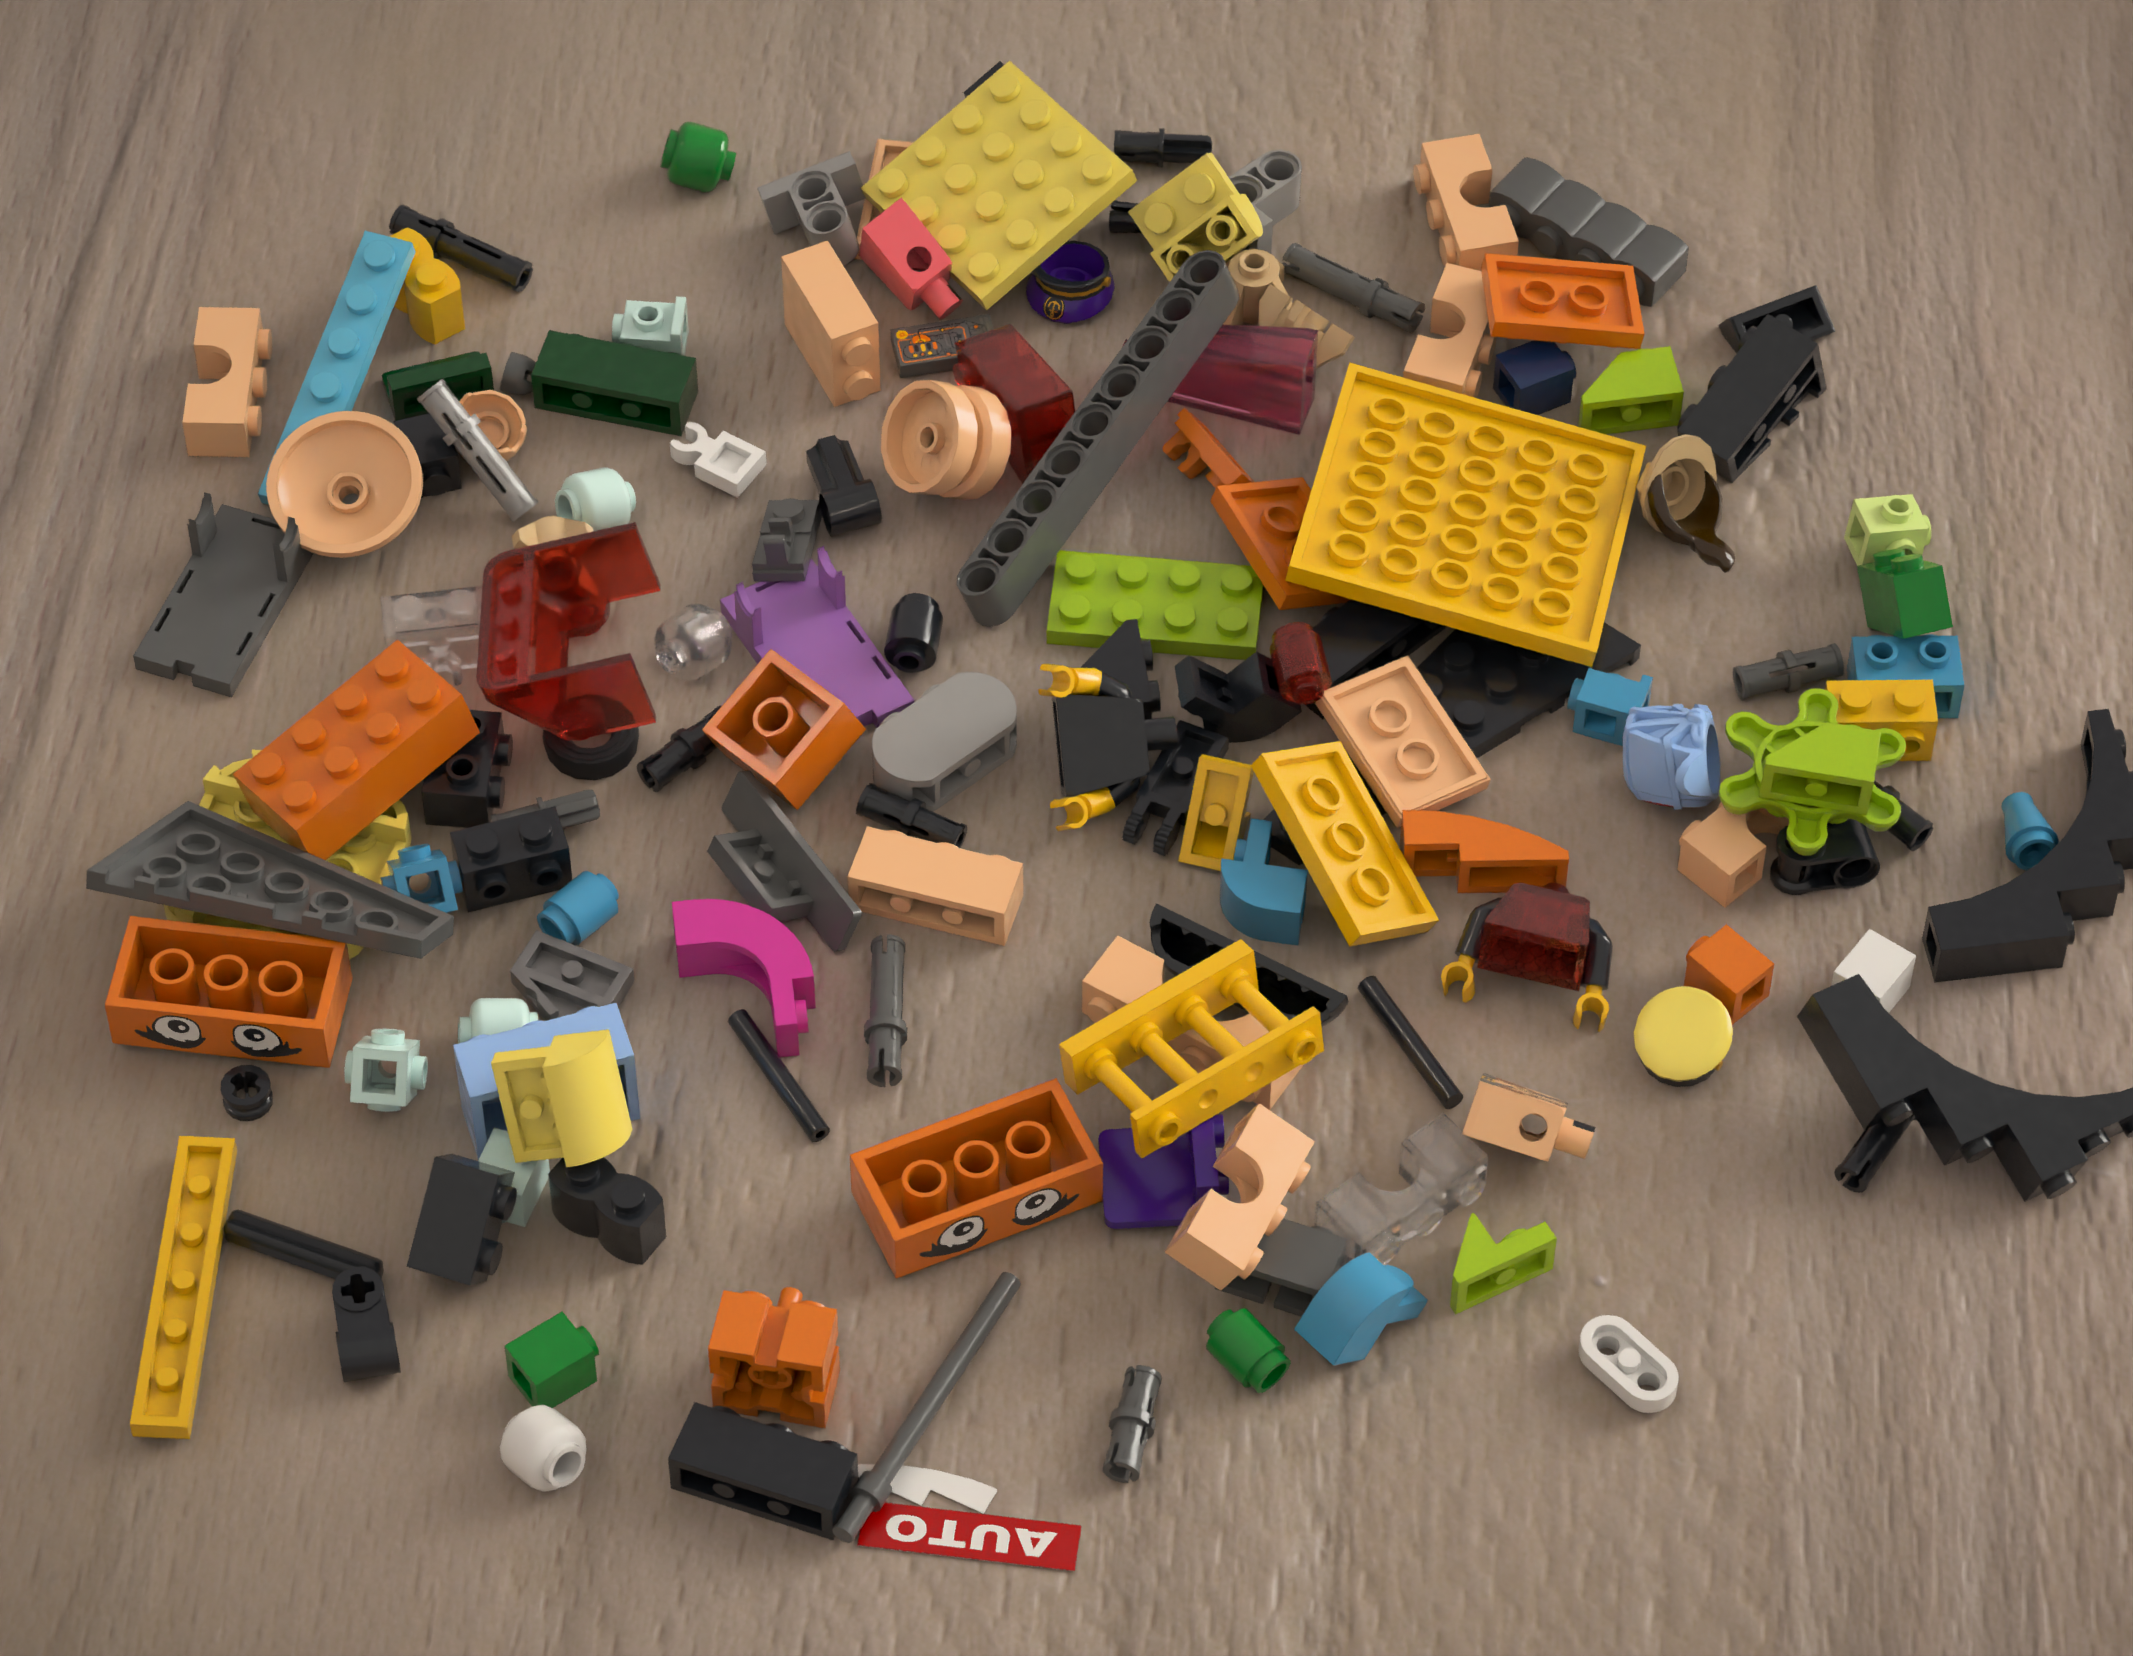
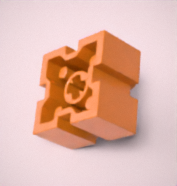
M785 1287L781 1290L777 1307L772 1306V1301L769 1297L759 1292L745 1291L738 1293L723 1290L708 1346L710 1373L714 1374L711 1383L713 1407L724 1406L738 1414L758 1417L760 1410L780 1413V1421L826 1428L840 1373L839 1346H836L838 1337L837 1309L825 1307L815 1301H802V1292L793 1287Z

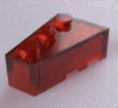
M1007 324L956 342L958 363L953 365V373L958 386L966 385L983 388L996 395L1006 409L1011 427V449L1008 462L1023 484L1076 411L1073 392L1021 334L1011 324Z

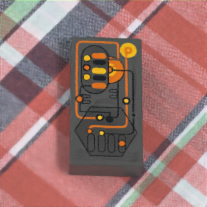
M990 314L890 329L891 343L900 378L1000 363V350Z

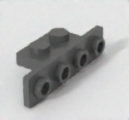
M739 771L722 805L723 813L738 832L714 835L707 852L749 906L764 911L780 922L806 917L832 951L845 950L861 919V909L751 771Z

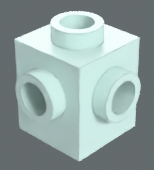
M373 1029L371 1030V1036H364L353 1047V1050H348L345 1060L344 1079L346 1084H351L350 1102L366 1103L368 1109L384 1112L399 1111L401 1106L406 1107L417 1095V1089L424 1090L426 1085L428 1060L426 1056H419L420 1040L405 1039V1032L402 1030ZM382 1061L397 1062L396 1074L386 1072L382 1066Z

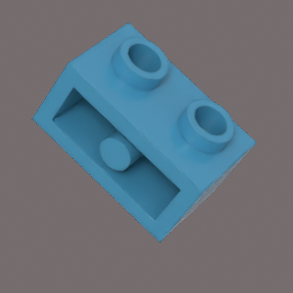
M1926 634L1905 639L1882 635L1852 637L1846 669L1848 680L1933 679L1938 718H1958L1965 686L1958 636Z

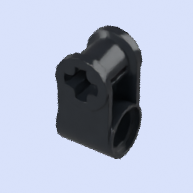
M1848 819L1840 824L1827 823L1828 836L1826 843L1815 854L1807 856L1793 851L1787 840L1786 832L1788 826H1785L1779 832L1776 839V850L1779 856L1773 860L1771 865L1770 880L1777 889L1790 895H1802L1808 892L1841 887L1855 888L1872 881L1880 871V863L1866 826L1854 819ZM1800 871H1804L1803 878L1799 880Z
M352 1267L344 1270L337 1276L332 1288L338 1331L335 1333L343 1381L350 1382L401 1373L393 1322H390L381 1277L374 1270L367 1267Z

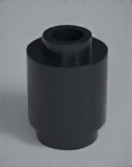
M920 593L907 594L899 600L891 611L884 655L890 664L903 672L915 673L924 671L932 667L936 661L943 616L938 603L932 597Z

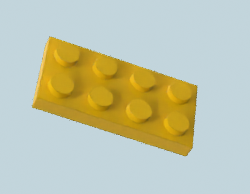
M1340 741L1262 753L1251 764L1256 777L1349 947L1425 933L1439 921Z

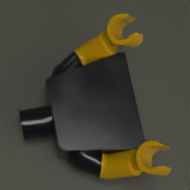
M1045 663L1041 664L1040 670L1050 671L1053 675V683L1047 690L1038 689V693L1052 698L1061 794L1067 797L1054 799L1050 802V808H1065L1067 819L1063 825L1056 826V830L1064 831L1084 826L1088 819L1110 812L1137 791L1140 777L1150 774L1148 751L1177 748V727L1174 716L1145 719L1142 699L1132 697V692L1126 683L1096 668H1070L1064 665Z

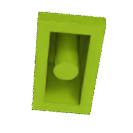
M1671 347L1642 348L1634 351L1620 352L1581 396L1578 427L1603 434H1614L1678 426L1681 418L1684 390Z
M1826 722L1766 756L1759 797L1867 815L1875 780L1881 731L1866 729L1852 724L1841 725Z

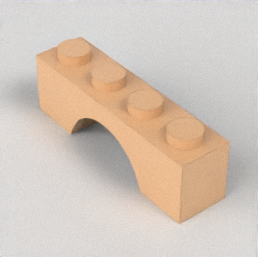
M1117 936L1082 980V1013L1088 1015L1096 1023L1164 983V959ZM1250 1013L1237 1019L1218 1021L1243 1046L1250 1044L1269 1032ZM1194 1029L1186 1031L1167 1043L1197 1073L1224 1059ZM1303 1065L1296 1067L1245 1097L1242 1101L1261 1104L1270 1110Z

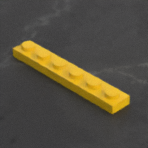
M179 1136L130 1419L132 1437L190 1439L237 1156L235 1138Z

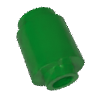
M1246 1308L1233 1312L1231 1309L1222 1312L1207 1329V1335L1210 1338L1206 1344V1350L1245 1388L1252 1386L1258 1393L1269 1390L1284 1376L1291 1364L1290 1359L1284 1354L1285 1346Z

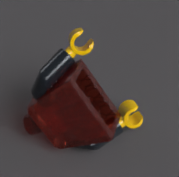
M1515 883L1503 898L1499 897L1475 907L1470 913L1455 954L1459 956L1458 961L1449 963L1442 970L1444 996L1447 995L1449 986L1453 982L1464 981L1462 989L1463 1002L1466 1003L1473 998L1476 990L1472 970L1474 962L1478 963L1477 968L1574 991H1579L1582 986L1586 988V991L1577 1001L1573 1015V1024L1576 1029H1579L1582 1012L1592 1011L1600 1018L1598 1032H1600L1604 1028L1609 1012V1004L1602 996V990H1607L1609 985L1613 952L1612 942L1599 921L1590 918V901L1585 897L1570 894L1568 889L1559 883H1548L1543 887Z

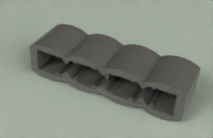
M1524 157L1490 191L1489 207L1506 205L1517 237L1529 239L1541 253L1561 260L1633 266L1640 305L1652 307L1686 272L1689 247L1679 237L1664 228L1647 225L1642 218L1628 208L1616 203L1606 202L1591 188L1576 181L1565 180L1556 170L1539 160Z

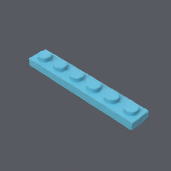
M369 231L364 232L275 453L294 430L309 420L328 413L352 411L416 253L412 242ZM267 470L258 496L261 503L269 505L266 492Z

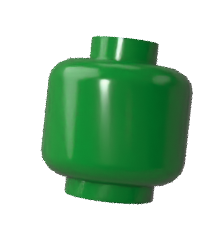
M685 122L679 127L678 131L670 129L660 167L667 169V177L671 183L709 193L716 188L719 179L729 181L735 163L736 152L728 150L729 140L724 131L694 122Z

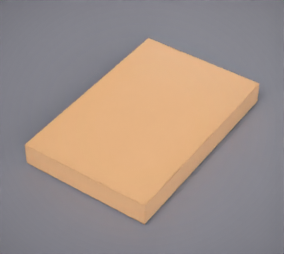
M1408 655L1318 693L1315 701L1316 706L1396 828L1401 827L1402 810L1438 811L1488 788L1491 780Z

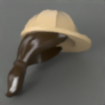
M1684 434L1674 437L1659 449L1653 461L1646 464L1645 470L1636 485L1641 512L1654 530L1662 532L1665 537L1673 542L1690 546L1692 551L1696 552L1699 558L1706 564L1720 567L1724 573H1727L1735 562V553L1725 542L1716 536V531L1722 520L1723 498L1716 482V464L1711 447L1697 436Z

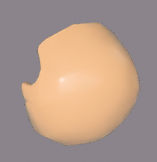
M494 390L466 393L459 402L470 416L476 414L481 420L478 426L506 461L514 457L523 445L527 433L526 420L521 408L510 396Z

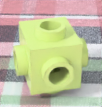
M1913 494L1859 498L1853 500L1844 539L1857 566L1874 562L1873 555L1886 550L1904 549L1905 555H1922L1924 547L1929 545L1931 540V524L1927 515H1922Z

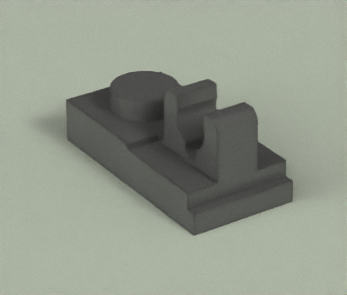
M788 498L768 501L752 562L754 582L805 581L822 519L819 500Z

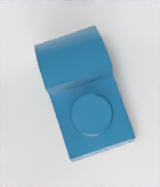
M1251 819L1247 840L1237 839L1234 860L1221 858L1220 905L1222 911L1234 928L1251 938L1298 946L1306 905L1308 870L1269 865L1272 821Z
M1369 1252L1345 1264L1321 1287L1294 1330L1333 1366L1363 1360L1386 1324L1417 1318L1428 1302V1299L1413 1287L1414 1282L1406 1272L1389 1264L1383 1265Z

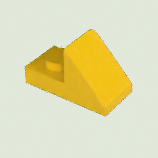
M1204 754L1199 757L1178 862L1221 871V858L1234 860L1237 839H1243L1251 814L1246 812L1254 773L1251 765Z

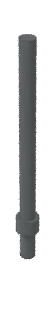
M1003 1272L872 1470L864 1471L850 1491L851 1502L832 1529L833 1534L838 1539L851 1543L871 1512H878L892 1493L890 1483L1021 1286L1016 1276L1008 1272Z

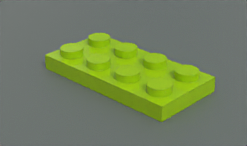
M1060 550L1056 556L1046 630V644L1100 648L1126 620L1137 619L1141 640L1150 639L1153 653L1246 660L1257 651L1264 585L1252 566Z

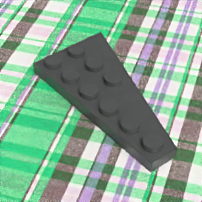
M190 801L182 804L87 870L86 889L419 959L453 935L454 916Z

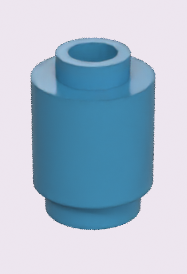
M583 871L544 902L543 911L537 915L539 927L545 934L573 945H579L618 913L616 901L619 898L618 891L613 883L603 874L595 875L589 871Z

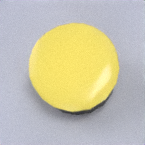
M1690 986L1670 988L1650 999L1638 1015L1634 1029L1635 1049L1648 1074L1659 1082L1674 1087L1694 1086L1707 1080L1715 1070L1719 1071L1723 1064L1722 1060L1730 1049L1733 1036L1731 1018L1722 1002L1707 991Z

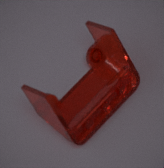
M636 522L505 551L487 563L483 571L476 674L478 685L487 702L565 740L581 741L593 736L656 723V713L631 653L568 667L569 638L589 636L596 633L609 618L610 602L661 590L660 581Z

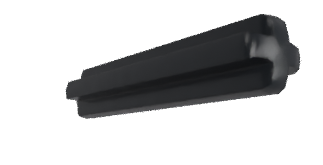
M233 1210L224 1226L225 1239L228 1242L336 1279L344 1270L352 1267H367L374 1270L381 1278L383 1276V1262L379 1258L242 1210Z

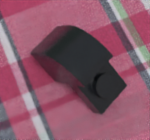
M1257 651L1228 674L1190 655L1174 666L1181 708L1201 717L1204 729L1229 737V743L1248 742L1263 738L1277 731L1302 712L1295 670Z

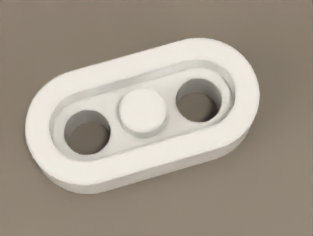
M1602 1315L1591 1319L1585 1324L1580 1335L1579 1356L1582 1363L1628 1406L1637 1411L1655 1413L1666 1409L1672 1404L1676 1397L1679 1376L1677 1368L1669 1358L1630 1323L1620 1317ZM1602 1348H1609L1614 1350L1616 1353L1613 1355H1604L1601 1352H1599V1350ZM1642 1385H1651L1655 1387L1657 1390L1646 1391L1639 1387Z

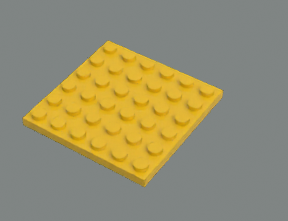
M1349 362L1285 581L1592 667L1598 650L1646 446Z

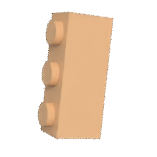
M868 826L847 876L848 894L864 913L1002 946L1006 944L1023 898V863L1011 861L1001 855H986L961 849L946 842L935 843L910 837L896 830L885 831Z

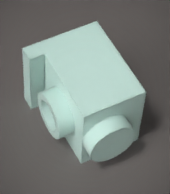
M676 297L675 303L626 300L624 314H614L612 342L627 343L632 346L662 352H674L685 356L689 333L686 297Z

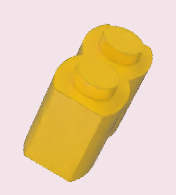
M405 228L389 236L412 242L416 251L394 307L407 313L413 330L422 339L432 344H437L465 330L461 286L454 270L446 263L434 258L429 242L415 230Z

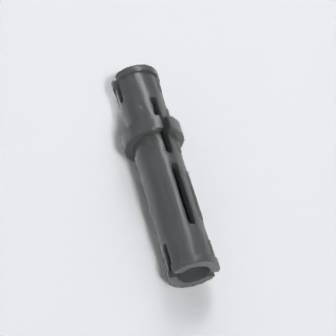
M1298 243L1291 244L1282 260L1290 262V264L1282 263L1285 266V274L1292 275L1359 307V312L1368 318H1372V316L1380 317L1403 328L1408 333L1414 332L1422 321L1423 316L1416 312H1425V304L1390 289L1388 283L1378 277L1375 280L1366 278L1302 247Z
M887 934V952L883 951L882 935L877 936L871 942L870 1019L864 1024V1037L869 1045L867 1080L878 1087L886 1086V1070L890 1071V1086H895L902 1080V1045L907 1041L908 1033L906 1023L902 1020L904 953L906 951V944L902 938Z

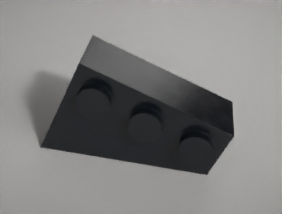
M1767 314L1758 327L1753 326L1746 331L1739 343L1738 353L1728 366L1722 365L1715 371L1709 381L1708 391L1697 405L1691 404L1684 411L1677 426L1678 436L1684 434L1693 435L1706 442L1711 447L1715 459L1716 473L1733 483L1771 445V439L1767 438L1769 433L1780 422L1790 426L1799 417V411L1794 408L1808 394L1818 398L1827 389L1818 343Z

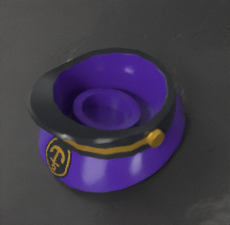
M1067 241L1032 271L1026 285V295L1029 304L1040 316L1057 323L1069 324L1095 316L1109 304L1115 289L1108 257L1100 248L1090 243Z

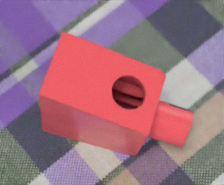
M902 197L862 228L859 257L907 309L912 311L925 302L934 314L942 320L960 306L963 301L962 298L948 283L953 264L950 257Z

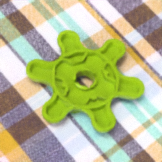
M1813 688L1805 691L1798 701V716L1794 721L1786 725H1773L1754 713L1743 711L1734 713L1728 718L1725 725V733L1730 744L1750 756L1754 761L1752 768L1747 772L1730 776L1720 784L1719 797L1728 812L1741 815L1763 808L1773 816L1786 817L1789 821L1786 832L1787 840L1793 851L1804 856L1815 854L1826 843L1828 836L1827 823L1840 824L1848 819H1854L1871 830L1882 832L1891 828L1898 821L1901 815V806L1898 800L1877 788L1875 784L1873 785L1867 815L1759 797L1767 755L1826 722L1838 724L1836 720L1838 700L1828 690ZM1876 729L1881 731L1876 771L1896 764L1905 753V740L1900 733L1893 729Z

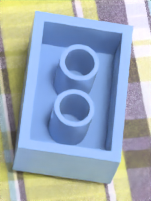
M617 1003L601 1007H586L574 1014L547 1021H532L520 1028L493 1035H478L466 1042L453 1045L461 1107L478 1160L494 1127L507 1131L491 1065L494 1054L496 1052L547 1047L551 1045L553 1037L556 1035L609 1029L630 1121L640 1119L635 1057Z

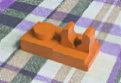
M1185 407L1177 414L1180 418L1175 424L1180 430L1164 444L1162 450L1173 461L1180 458L1183 453L1188 452L1186 460L1177 467L1189 479H1193L1209 466L1211 470L1205 477L1215 489L1216 486L1254 482L1205 424Z

